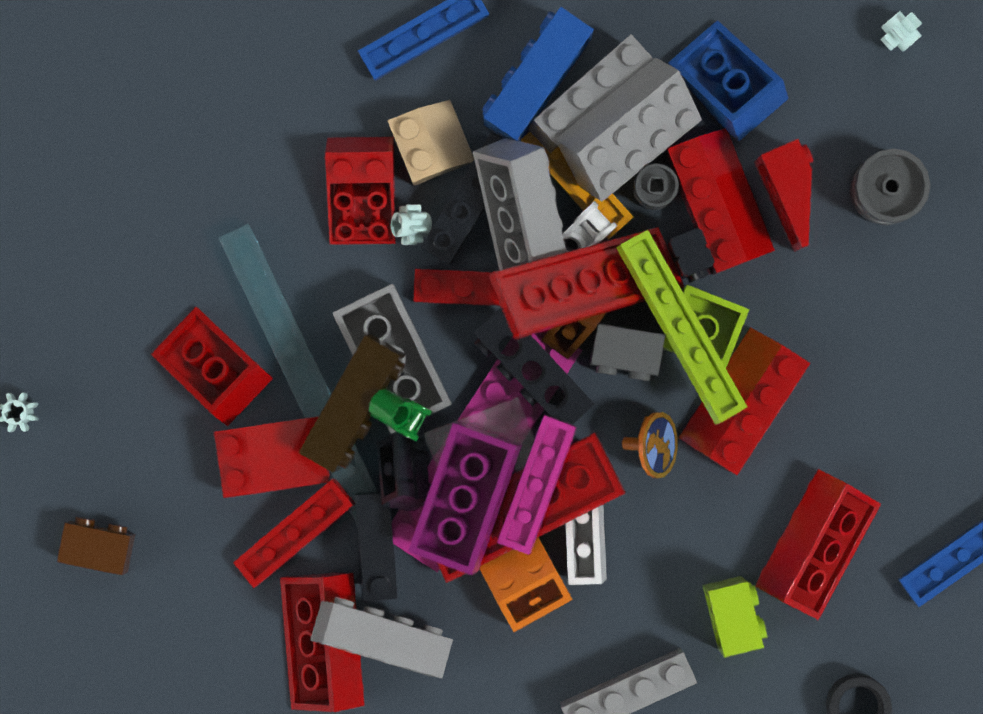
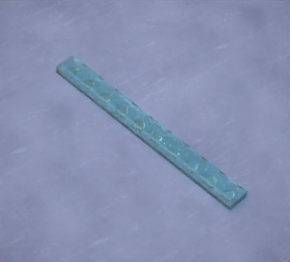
M246 224L219 237L220 243L304 417H317L325 407L331 392L250 224ZM356 444L352 448L356 452L347 469L341 467L339 471L332 473L333 478L339 482L354 502L355 493L378 491ZM354 505L349 511L356 523V508Z

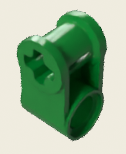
M386 389L378 391L369 404V412L374 418L414 441H417L419 438L417 433L426 416H430L433 412L407 397L403 398Z

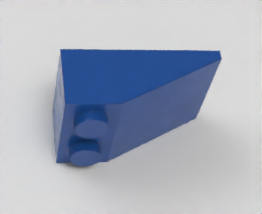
M718 20L668 62L670 66L680 71L686 86L711 115L738 141L743 139L789 99L783 79Z

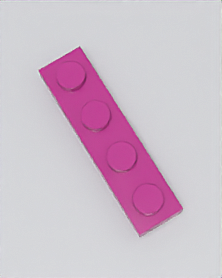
M547 415L543 416L497 543L528 555L531 554L576 432V426Z

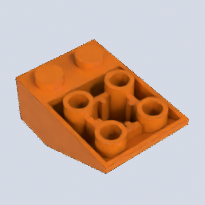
M539 537L536 538L531 554L528 555L514 549L479 568L513 632L573 600Z

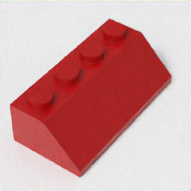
M725 128L698 136L670 147L665 151L670 168L677 176L678 188L694 229H702L707 241L705 248L710 249L715 263L710 267L713 275L775 251L729 133Z
M750 327L730 357L726 367L747 408L715 425L705 405L701 402L678 438L732 474L738 475L805 373L810 362L784 345Z
M818 469L813 479L809 482L798 507L794 510L782 537L777 541L776 548L769 561L762 569L755 587L819 620L881 503L851 485Z
M324 573L280 577L291 710L338 712L365 706L361 656L310 640L322 601L334 603L335 597L354 602L353 609H356L353 573Z

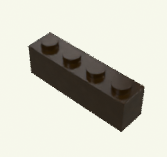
M372 334L365 335L299 453L332 473L339 471L341 467L347 469L356 453L352 450L358 438L363 440L372 426V422L368 420L371 416L369 412L371 399L378 391L386 389L391 380L397 381L406 365L401 362L405 354Z

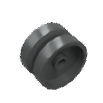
M893 148L879 151L860 163L852 175L849 191L852 204L862 217L871 223L887 226L906 221L920 212L928 200L931 184L928 171L919 158L908 151ZM888 181L892 182L890 188L895 190L894 193L887 191L886 183Z

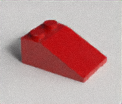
M799 139L764 153L754 161L794 252L809 245L812 168L810 163L814 162L806 144L801 145Z
M197 306L151 353L182 386L227 427L273 379Z
M319 416L214 432L223 498L328 483L330 481L329 470L299 453Z

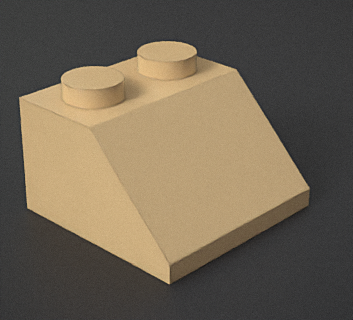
M451 100L420 107L388 120L414 186L470 164L474 160Z

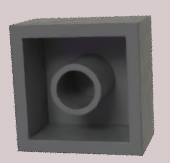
M598 324L594 331L589 365L596 366V373L615 376L617 370L629 371L628 378L650 381V375H659L665 335Z

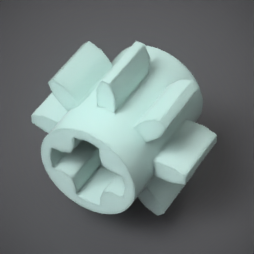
M899 11L881 27L886 35L880 40L890 51L898 46L904 52L922 36L917 30L922 22L913 12L905 17Z
M421 204L400 206L399 212H395L391 219L392 233L395 237H402V245L423 243V237H427L432 229L431 217L429 213L421 212Z
M12 393L6 394L8 402L0 404V409L2 410L0 422H7L9 424L8 432H14L17 425L20 426L23 432L29 431L27 423L30 420L37 421L39 419L33 415V408L37 407L38 403L27 402V393H21L18 400H16ZM15 406L23 407L24 412L20 414V418L12 417L11 413L16 410Z

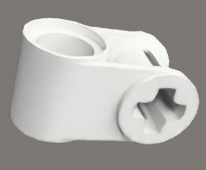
M596 201L587 207L562 234L568 252L573 251L569 246L568 239L574 240L578 244L579 249L602 242L618 226L615 222L611 223L597 209L598 204Z

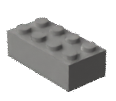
M655 58L558 136L555 141L579 187L603 202L702 119L680 71Z
M504 138L473 151L499 271L568 252L563 240V225L556 207V192L551 183L548 169L549 159L544 147Z
M393 283L333 312L334 318L352 355L356 352L363 337L368 334L374 335L405 354L401 361L406 364L404 370L396 382L393 380L389 382L386 390L417 402L433 411L432 414L452 404ZM387 425L391 434L396 432L394 429L390 428V426Z

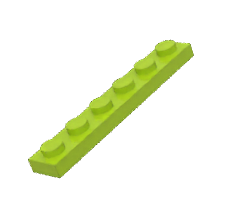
M646 230L616 247L715 425L747 408L649 231Z

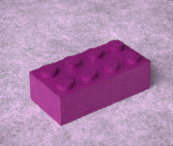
M460 421L453 423L408 552L470 575L478 572L523 444Z

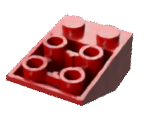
M394 137L327 138L325 163L330 245L396 244V237L391 230V219L395 213Z

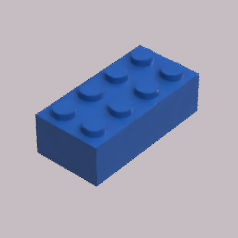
M562 7L558 9L556 14L552 11L547 14L539 27L541 28L539 31L541 35L538 40L535 41L532 38L529 40L520 54L522 56L520 58L522 63L517 69L512 66L501 81L503 90L499 96L492 94L482 108L484 126L503 139L508 138L521 142L533 120L539 116L592 39L594 29Z

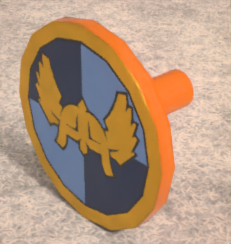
M655 412L648 417H644L638 437H624L622 440V448L624 450L639 451L641 466L646 474L652 478L665 477L671 471L676 461L678 450L677 431L671 417L664 412Z

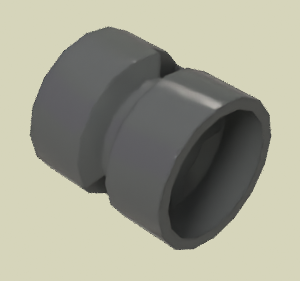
M656 163L646 166L640 171L633 183L635 200L647 210L655 211L665 208L678 193L679 183L677 176L671 168L663 164Z

